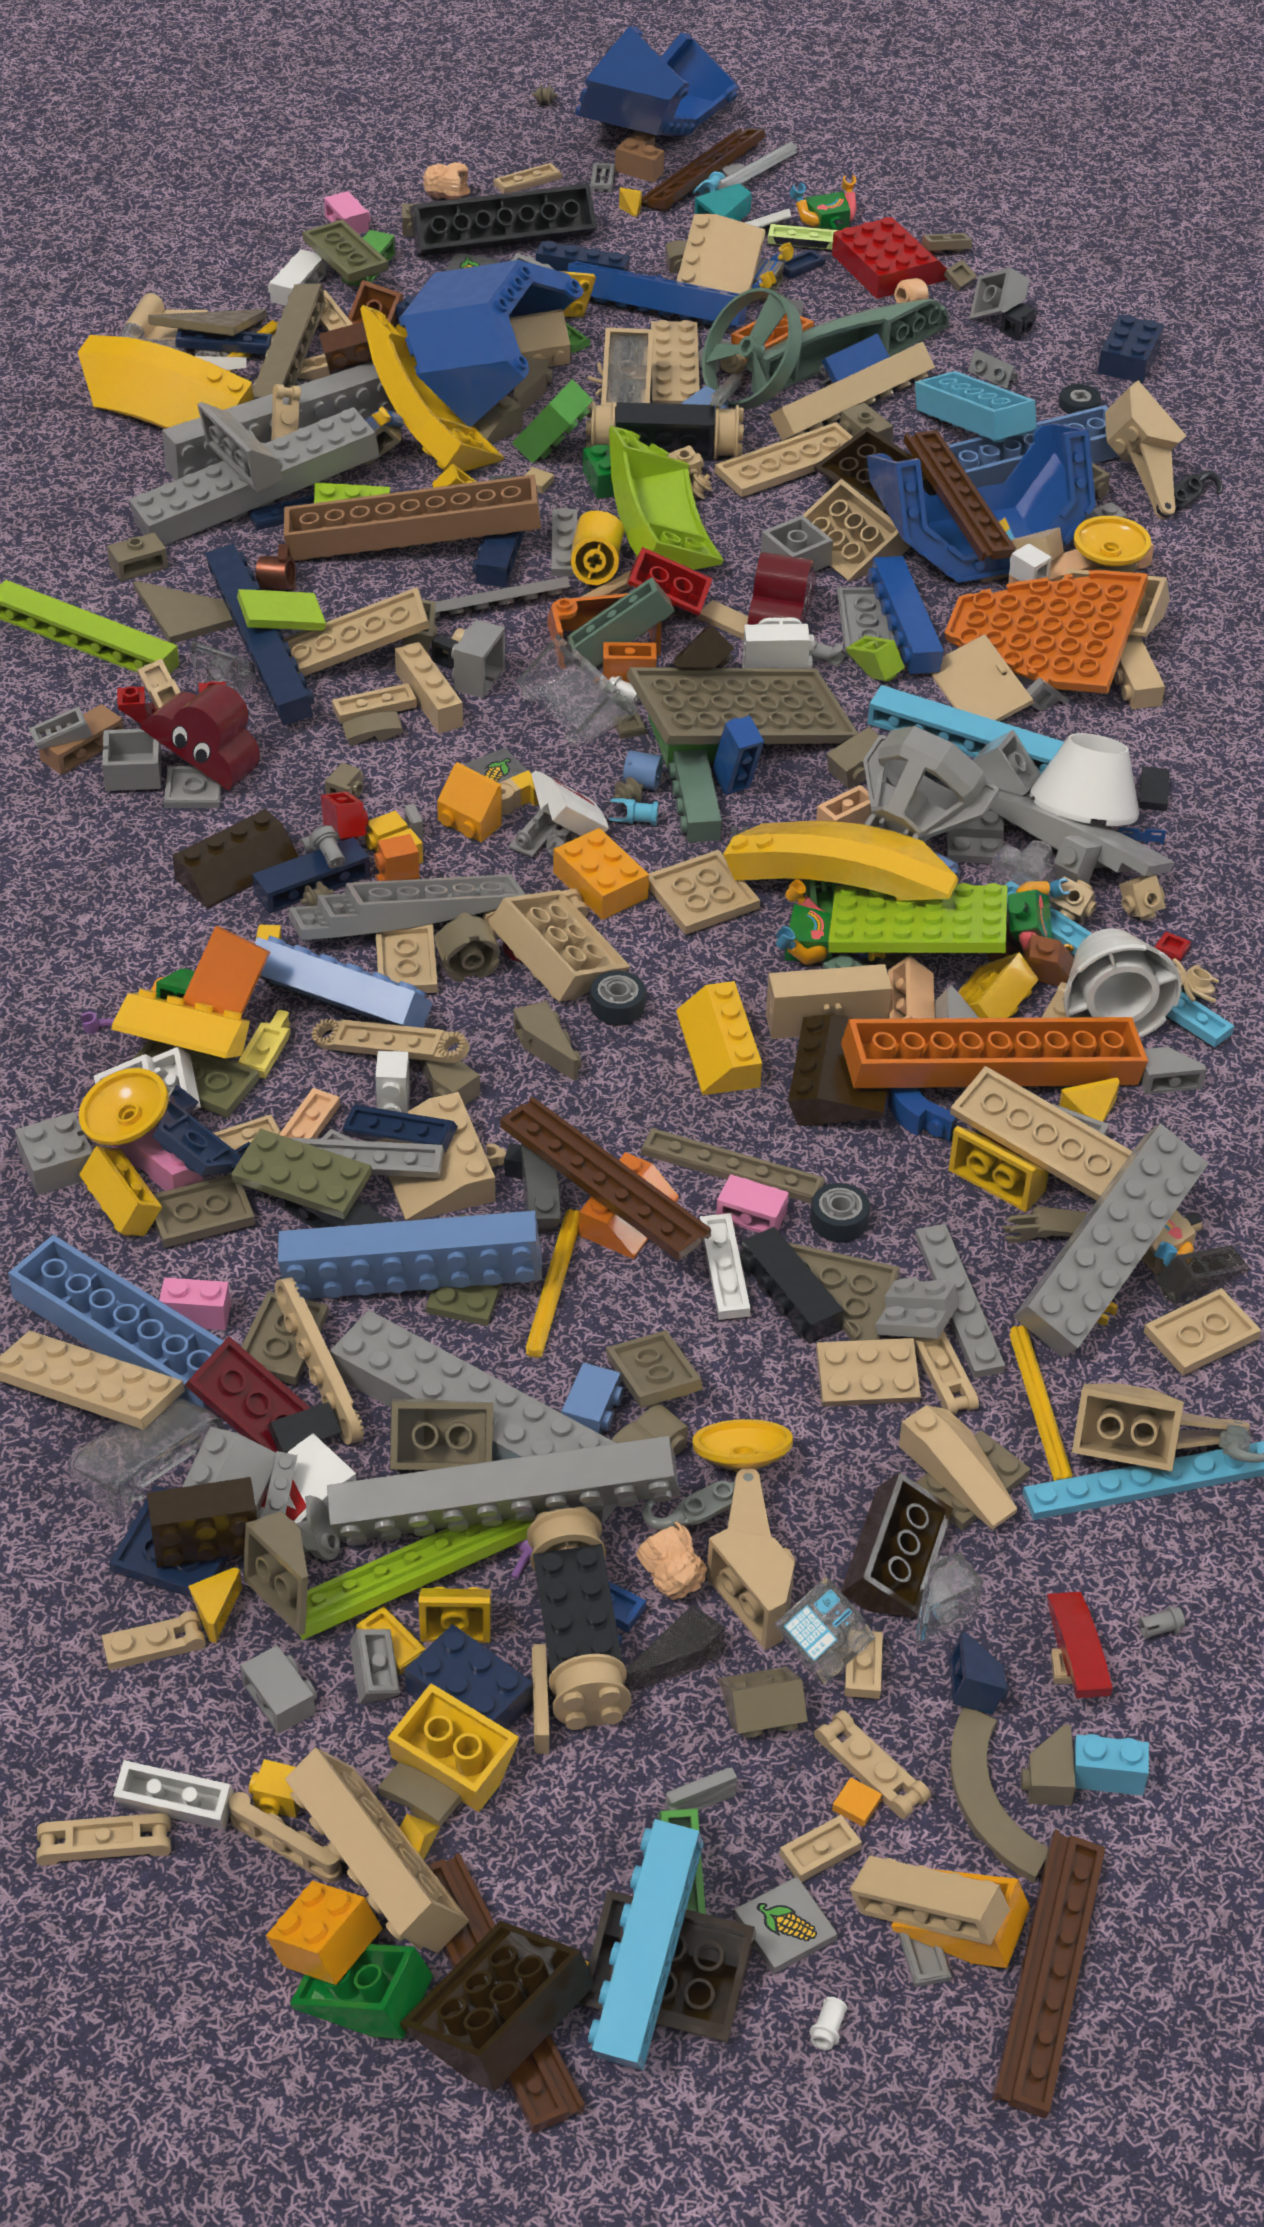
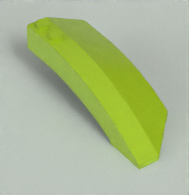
M610 426V461L614 497L620 521L625 528L624 533L636 557L641 548L644 547L692 570L722 565L724 559L710 540L696 508L688 471L690 465L682 460L669 458V452L653 443L649 447L640 442L641 436L633 431Z

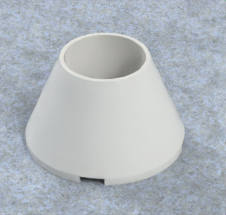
M1076 733L1069 735L1032 786L1029 795L1030 797H1035L1034 803L1040 808L1055 815L1090 824L1091 819L1106 820V826H1123L1136 822L1139 816L1128 747L1117 740L1095 734Z
M1109 928L1099 930L1085 938L1077 948L1064 992V1010L1067 1017H1132L1141 1038L1159 1028L1167 1020L1166 1015L1172 1007L1177 1006L1181 996V979L1173 961L1158 949L1121 929Z

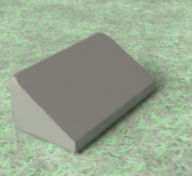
M357 1629L350 1640L359 1703H371L398 1696L400 1688L391 1630Z

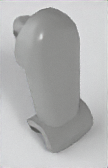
M814 639V650L809 651V655H812L813 659L825 660L834 666L841 665L845 659V654L841 653L843 651L842 644L837 643L832 647L819 643Z

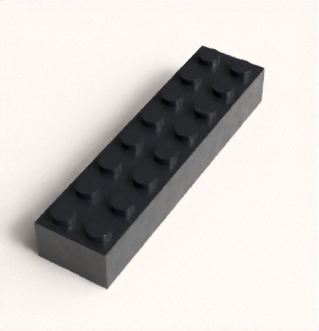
M589 183L414 204L410 210L417 256L591 235L597 229Z

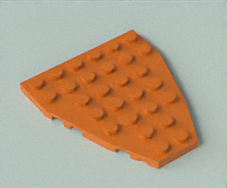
M1092 570L1089 571V576L1073 578V574H1065L1064 579L1051 582L1048 580V577L1009 583L1006 584V590L994 593L989 588L975 594L961 595L958 597L945 629V639L960 648L985 634L1013 673L1034 681L1040 677L1055 689L1108 694L1146 590L1148 574Z

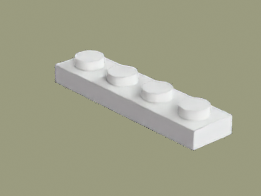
M731 1213L700 1216V1221L711 1228V1237L703 1239L718 1320L750 1317V1304Z

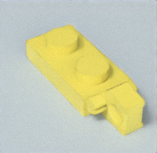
M278 1009L270 1023H260L238 1060L239 1064L259 1071V1077L266 1079L289 1039L291 1033L289 1028V1012Z

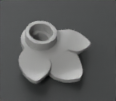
M305 1496L307 1521L296 1523L301 1531L303 1549L310 1551L317 1559L324 1561L333 1560L339 1554L340 1539L330 1526L329 1506L325 1505L316 1496Z

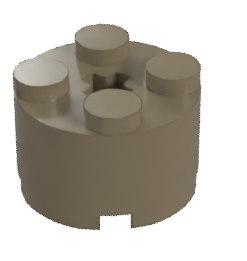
M464 912L435 934L434 939L445 971L451 979L464 982V977L477 975L478 978H484L498 967L500 962L499 954H501L491 926L483 918Z

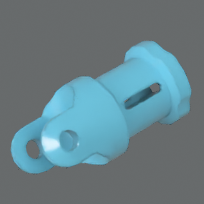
M716 171L712 172L708 179L702 181L696 187L693 194L698 191L701 195L719 190V181L725 178L724 174Z
M610 799L611 802L624 803L627 806V817H611L609 820L618 823L633 824L636 821L651 823L652 826L657 825L659 802L654 801L653 804L638 803L635 799Z

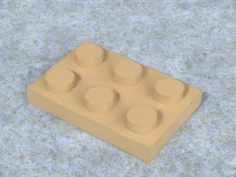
M433 924L376 933L378 973L390 977V980L397 983L403 981L417 987L416 989L425 993H438Z
M1220 1288L1145 1324L1144 1334L1184 1376L1259 1339L1261 1329Z
M914 1338L817 1342L816 1356L822 1406L920 1402L921 1394Z

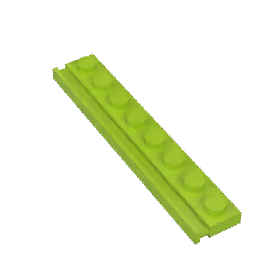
M516 1518L502 1520L503 1523L497 1526H483L482 1523L471 1524L468 1529L462 1531H450L446 1528L307 1590L305 1634L300 1635V1638L302 1640L526 1540L527 1530L534 1520L521 1522L517 1521Z

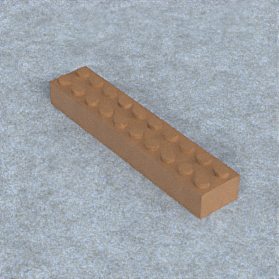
M535 474L284 507L285 543L289 545L294 561H305L318 557L329 558L341 554H356L372 550L381 551L387 548H405L410 545H428L441 541H457L464 538H481L487 535H505L510 532H528L534 529H541Z

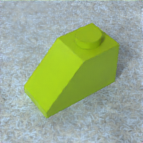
M865 635L846 647L847 653L872 679L887 682L897 677V673L905 668L894 640Z

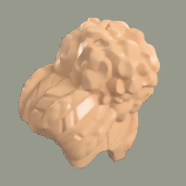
M459 162L451 163L448 166L442 164L429 166L423 176V185L428 196L436 199L454 200L462 199V196L469 195L470 189L467 186L468 167Z
M674 1522L676 1528L671 1526L649 1536L636 1552L640 1563L654 1578L653 1583L655 1587L671 1598V1600L682 1599L688 1593L700 1589L701 1583L705 1581L707 1567L700 1556L694 1553L692 1537L689 1531L679 1522Z

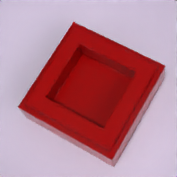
M1165 931L1154 948L1166 954L1171 960L1176 958L1181 962L1191 947V941Z

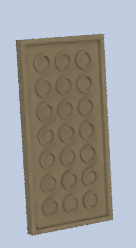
M629 667L626 675L666 744H719L725 723L733 718H743L746 716H751L764 740V744L769 745L842 744L858 734L817 668Z

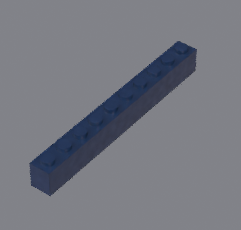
M233 543L206 552L205 556L212 578L282 725L285 726L313 716L311 704H314L315 701L310 688H307L302 672L297 673L299 668L296 659L291 657L292 654L287 641L282 642L284 637L281 629L248 628L237 599L238 589H261L258 582L254 579L250 566L247 565L243 551L238 553Z

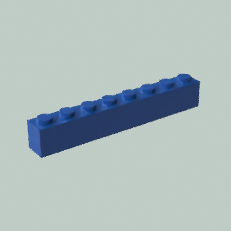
M578 261L568 263L567 272L589 273L596 276L590 296L594 297L593 301L607 303V300L615 301V305L620 307H628L629 304L635 305L636 309L640 311L655 309L658 310V314L671 316L672 313L680 314L679 318L685 320H693V317L700 318L701 322L705 324H713L722 309L739 295V293ZM747 306L736 315L728 328L736 329L737 326L745 324Z

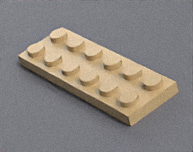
M688 320L681 322L651 321V329L653 330L652 403L681 404L700 390L697 322Z
M835 422L715 464V473L742 498L815 472L814 466L853 438V436Z
M418 587L330 620L326 622L324 631L304 630L284 638L282 642L287 641L292 654L291 657L296 659L299 668L297 673L302 672L303 676H307L384 645L394 643L410 635L420 633L431 627Z
M987 1066L981 1070L950 1109V1114L1095 1200H1098L1132 1153L1130 1149Z
M30 1330L0 1355V1381L143 1430L185 1391L182 1380Z

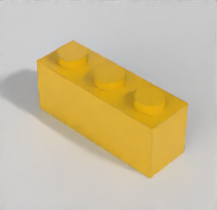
M96 1146L81 1170L80 1177L119 1233L125 1236H145L162 1209L161 1204L121 1149Z

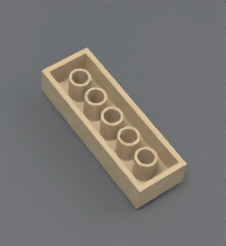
M315 1747L285 1778L293 1790L290 1794L292 1799L311 1814L312 1817L309 1819L311 1825L330 1840L328 1848L338 1859L345 1861L349 1866L347 1870L348 1876L358 1886L365 1888L369 1894L366 1900L378 1913L384 1914L388 1920L386 1927L395 1938L400 1941L405 1938L420 1950L425 1947L439 1953L469 1922V1919L353 1766Z

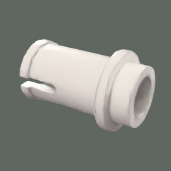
M612 676L608 681L606 691L610 692L611 696L617 695L633 703L639 699L632 685L623 681L622 677Z
M835 1997L824 1999L817 2023L812 2025L809 2031L811 2042L814 2046L823 2050H830L839 2042L840 2036L838 2031L844 2014L848 2009L842 2000Z

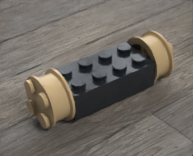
M592 401L587 407L590 411L587 414V418H591V420L586 422V435L591 436V438H586V448L594 445H610L609 428L610 426H615L633 431L641 436L640 442L649 447L653 443L669 453L690 445L696 454L699 453L704 461H712L713 442L714 459H717V456H733L735 458L742 455V443H738V441L743 439L744 424L739 423H743L744 408H739V405H736L735 409L718 408L717 405L712 407L711 405L617 402L616 419V402L614 401L612 405H596L595 401Z
M586 1507L563 1508L539 1513L527 1530V1541L533 1549L530 1562L536 1573L551 1673L549 1676V1687L553 1694L556 1695L553 1702V1713L560 1722L566 1724V1727L571 1730L582 1729L585 1726L616 1724L622 1720L623 1715L631 1705V1694L623 1685L627 1679V1670L621 1658L605 1564L606 1548L599 1539L602 1534V1525L599 1518Z

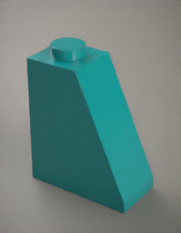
M740 183L695 197V214H717L740 221L751 212L752 193Z

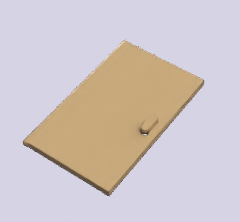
M985 634L943 656L940 672L930 673L954 708L1000 722L1034 703L1032 697Z

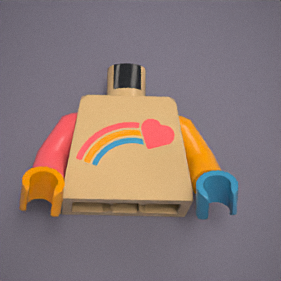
M1177 1210L1173 1213L1142 1257V1260L1155 1275L1169 1266L1182 1269L1187 1265L1194 1252L1195 1232L1202 1229V1222L1199 1216L1193 1213L1182 1217Z

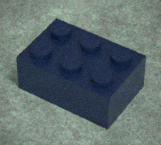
M1119 314L1101 349L1098 373L1134 382L1139 380L1140 383H1144L1161 348L1164 324L1157 323L1154 320H1143L1134 318L1131 315Z
M453 1624L405 1668L406 1692L416 1700L432 1683L507 1730L533 1705V1682Z

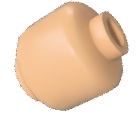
M913 278L899 282L894 296L897 303L928 299L929 292L923 280Z

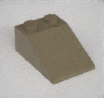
M391 1399L390 1469L435 1470L492 1461L493 1402Z
M282 1511L245 1523L243 1580L298 1635L305 1634L308 1573L299 1526L292 1522Z

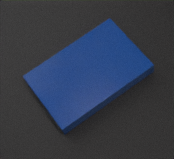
M876 334L826 357L821 362L832 383H835L890 356L879 335Z

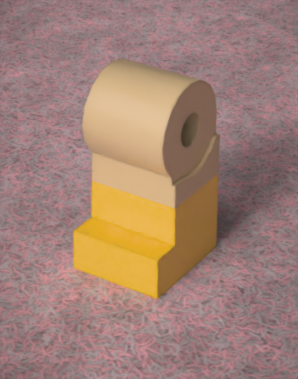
M529 770L500 783L502 815L510 814L514 808L529 802L533 806L539 805L532 773Z

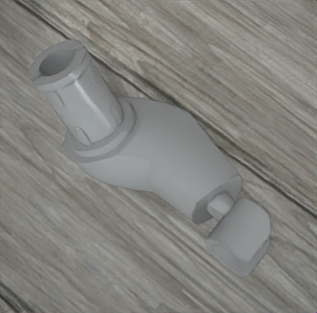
M320 826L310 836L299 839V842L303 843L305 848L304 855L320 849L329 868H337L345 861V857L336 842L340 837L333 826Z

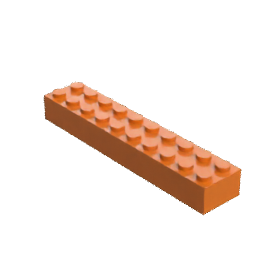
M1132 1017L849 1019L841 1041L853 1088L968 1087L985 1066L1019 1086H1078L1117 1077L1120 1081L1119 1085H1138L1148 1063Z

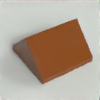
M362 280L348 319L353 324L363 322L360 308L362 305H365L386 315L385 318L396 328V305L403 300V294Z

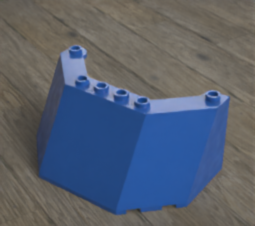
M629 26L586 78L585 84L588 87L587 89L584 88L579 98L581 106L576 107L575 114L580 117L654 135L689 136L695 128L727 103H732L738 96L737 92L740 86L688 33L681 32L660 57L641 37L643 33L638 27Z
M521 260L434 273L399 317L401 327L406 328L408 334L405 340L410 355L414 356L417 365L414 367L417 376L467 426H473L524 380L529 373L528 361L520 353L509 318L559 309L564 311L583 294L584 290L579 282L572 279L567 273Z
M1058 423L1039 426L1033 434V443L1004 483L976 487L998 522L1004 517L1006 518L1014 538L1059 527L1064 548L1073 539L1078 525L1094 510L1096 503L1089 430ZM882 453L867 455L870 482L903 541L957 583L1009 574L1010 558L991 560L990 557H985L984 561H980L938 494L930 496L924 491L920 459L916 458L897 462Z

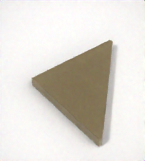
M267 309L148 315V324L234 336L264 320L267 317Z
M133 582L134 590L167 641L172 644L235 626L223 600L144 582Z
M789 1243L844 1310L842 1330L851 1341L880 1340L881 1335H877L875 1324L886 1308L884 1296L893 1282L898 1280L900 1267Z

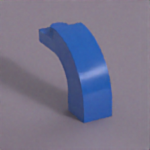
M890 1088L888 1097L889 1108L901 1126L916 1136L924 1129L932 1136L941 1137L950 1142L953 1138V1131L957 1127L958 1118L951 1115L949 1110L923 1097L920 1093L921 1088Z

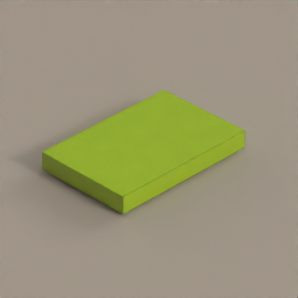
M238 589L237 599L248 628L325 630L326 622L315 593Z

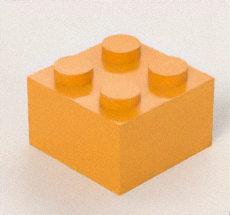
M312 1880L265 1936L283 1966L337 1985L383 1928L365 1897Z

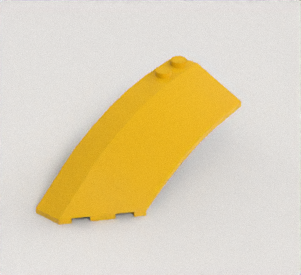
M362 305L360 310L369 349L381 384L394 409L403 418V423L423 445L422 450L429 456L434 457L437 460L436 464L444 471L451 464H454L464 472L503 460L505 457L474 425L471 427L467 426L417 376L414 368L417 362L415 357L410 355L405 340L408 336L406 328L401 327L400 324L395 328L385 318L386 315L376 309Z
M89 335L77 352L94 409L100 408L117 412L164 429L200 418L197 405L200 402L224 410L254 400L251 381L191 354L153 342L130 337Z
M838 821L762 823L733 836L723 853L734 881L783 878L818 880L866 888L895 896L897 901L950 899L958 882L957 875L922 840L864 824Z

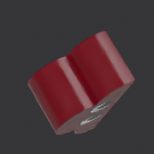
M761 552L755 574L753 597L747 625L758 624L765 618H797L804 624L816 585V573H813L814 560Z
M223 684L210 685L198 695L189 692L176 694L147 717L140 727L141 730L228 791L252 772L260 760L259 746L253 735L245 729L249 718L246 703L238 692Z

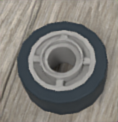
M610 971L599 975L593 981L590 988V1007L597 1019L608 1024L623 1025L636 1021L643 1014L646 1006V989L639 977L630 972Z
M847 1183L825 1185L818 1189L812 1197L810 1223L815 1232L828 1240L838 1242L854 1240L861 1236L868 1227L870 1201L863 1191Z

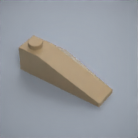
M925 1405L902 1421L899 1447L993 1530L1017 1513L1016 1505L971 1429L948 1409Z

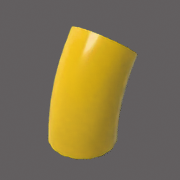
M596 510L583 513L578 519L570 563L576 577L586 584L600 585L606 583L613 578L618 569L619 553L625 528L616 516L608 512Z

